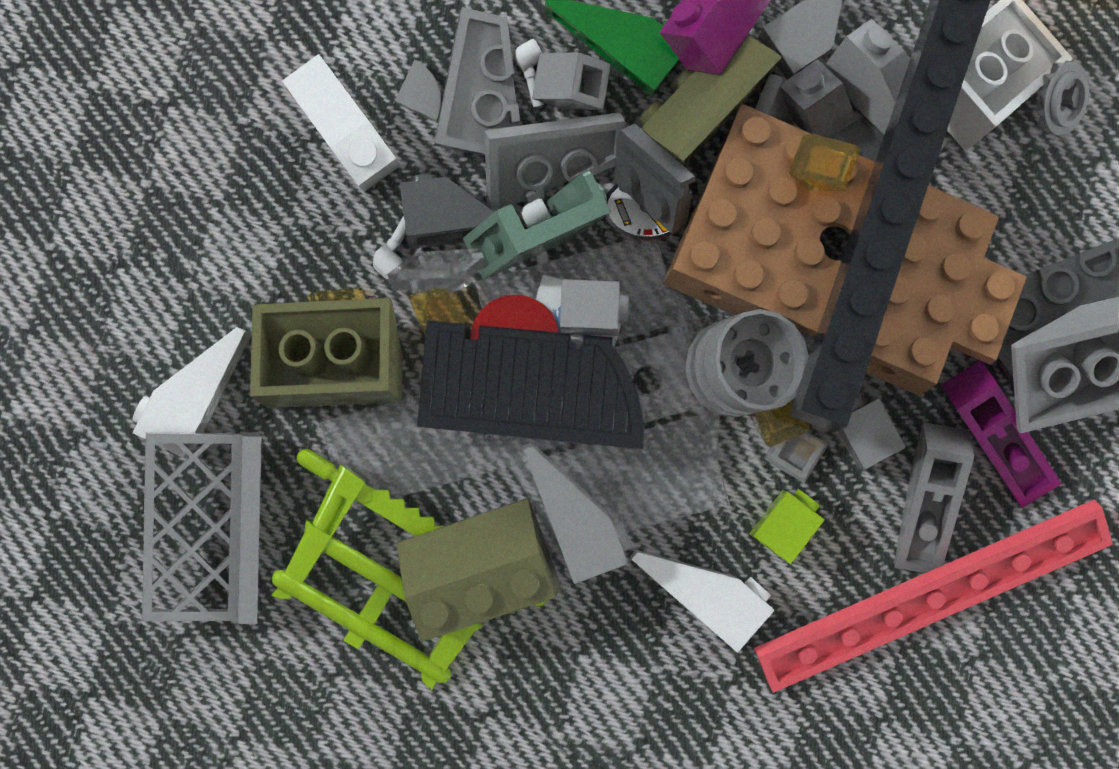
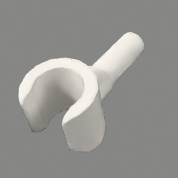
M531 39L517 47L514 57L524 74V78H526L533 107L544 105V103L532 99L536 77L533 67L538 64L539 53H542L537 42Z
M540 198L525 204L522 208L521 214L527 228L551 218L543 200ZM547 251L536 256L538 266L549 264Z
M404 216L392 237L374 254L373 267L385 279L391 278L404 263L395 253V250L400 246L406 235Z

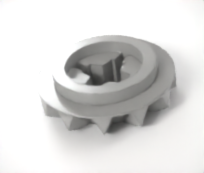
M1067 60L1064 63H1054L1051 72L1043 75L1042 90L1037 92L1040 96V101L1035 108V112L1041 115L1039 126L1048 130L1049 134L1058 136L1070 133L1078 125L1086 111L1089 100L1088 78L1084 68L1077 62Z

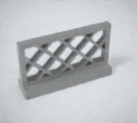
M146 432L142 621H238V624H257L262 438L259 432ZM155 443H176L189 457L168 475L155 462ZM184 443L202 445L192 452ZM211 444H231V463L217 476L198 458ZM194 461L212 481L192 499L174 479ZM156 471L164 481L154 489V475ZM231 472L229 489L221 480ZM168 485L188 503L169 522L154 509V498ZM217 485L230 498V509L218 521L214 522L197 503ZM193 508L211 527L197 541L190 545L173 526ZM155 518L163 527L153 536ZM230 518L228 536L220 527ZM167 532L186 549L168 568L153 555V545ZM217 532L229 544V555L214 569L196 550ZM192 555L209 574L190 592L172 573ZM153 565L162 573L154 582H152ZM229 565L227 582L220 573ZM215 578L228 591V609H207L195 596ZM165 579H168L185 596L173 609H152V592ZM191 601L198 609L183 608Z

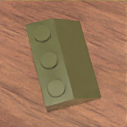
M747 35L720 75L685 69L670 86L675 93L663 105L656 100L639 118V121L643 124L641 129L685 167L736 113L741 103L744 104L760 88L768 76L774 72L782 57L774 50Z
M390 298L252 305L250 397L265 407L402 402L403 356L393 303Z
M529 497L396 543L405 600L421 642L554 599L561 586Z

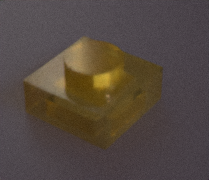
M451 278L408 296L424 336L426 335L428 320L461 324L469 322Z

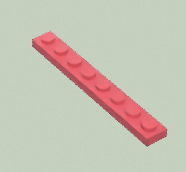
M1094 499L755 647V653L769 687L773 693L1113 545L1103 508Z

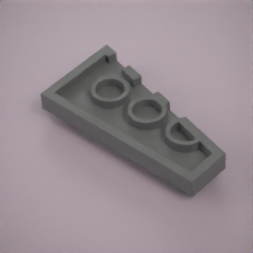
M1119 238L1025 275L1027 276L996 360L1008 378L1013 377L1011 350L1013 343L1081 305L1119 297Z

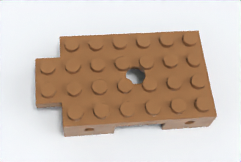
M741 103L728 125L663 285L732 315L758 309L779 313L794 323L799 331L816 337L841 261L833 260L825 255L824 246L820 242L821 233L830 227H840L851 234L875 162ZM928 185L866 370L867 374L921 396L938 383L950 348L989 365L997 360L1027 278L1023 274L984 258L999 216Z

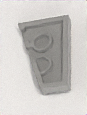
M464 7L460 9L434 146L485 156V130L519 126L520 115L515 95L514 67L507 17Z
M621 113L485 130L487 207L495 212L505 206L515 205L526 199L531 203L536 199L545 197L544 191L567 181L571 182L586 171L596 175L616 166L618 146L624 144V139L620 136V130L625 128V120Z

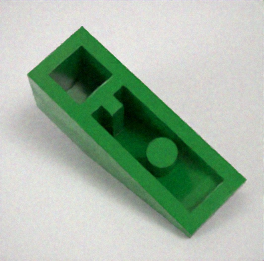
M547 0L545 2V13L652 98L681 63L659 33L667 22L666 20L661 25L652 17L573 0Z

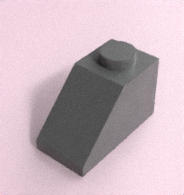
M419 174L411 177L409 182L400 183L409 250L464 243L463 238L494 213L493 210L447 177L437 178L434 174Z

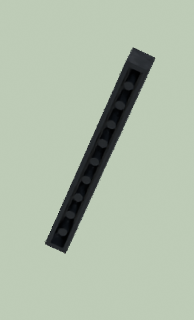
M930 0L789 414L791 417L832 432L839 431L848 426L991 0Z

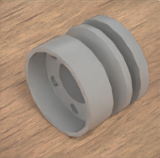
M758 309L714 322L699 332L688 349L685 370L689 388L701 405L717 415L735 418L783 407L794 399L809 355L805 339L794 323L779 313Z

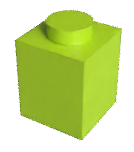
M797 489L794 495L782 490L749 534L785 562L792 564L825 519L816 513L820 505L799 489Z

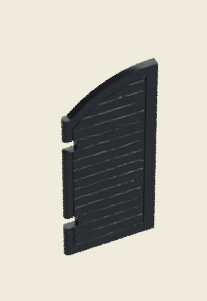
M427 321L417 427L644 449L645 430L639 394L626 364L612 345V337L584 335L582 350L569 349L570 333L480 325L478 328V340L465 339L466 324Z

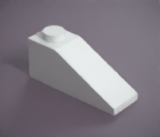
M319 54L282 80L363 192L400 167L394 154Z
M236 327L156 388L150 398L144 396L133 415V421L137 422L133 434L146 439V432L204 433L252 333ZM155 443L183 458L189 457L176 443ZM184 443L192 452L195 451L198 445Z
M635 550L630 556L631 560L737 653L775 611L766 603L771 594L751 577L743 583L736 576L638 550Z

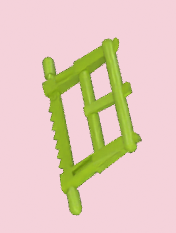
M310 449L300 450L297 454L298 463L320 478L328 479L332 482L313 522L306 520L304 534L286 570H277L272 574V583L277 588L271 596L278 599H290L291 597L298 599L347 628L349 631L343 639L344 642L358 650L364 640L371 642L421 672L423 683L431 690H433L435 682L446 683L451 677L449 665L474 632L483 627V625L478 623L442 635L429 656L375 624L392 594L406 602L402 577L333 536L354 500L414 536L443 526H435L434 517H420L419 508H405L404 499H390L389 490H375L365 484V479L345 465L340 464L337 469L334 467L335 464ZM322 552L377 584V587L359 614L304 582ZM546 601L535 604L533 606L541 607L546 603Z

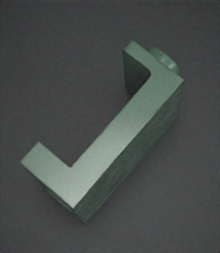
M586 171L580 174L547 200V205L553 215L548 220L524 229L513 205L510 204L496 210L468 233L463 240L483 280L575 239L608 215L611 211L607 205L605 191L595 181L592 173Z

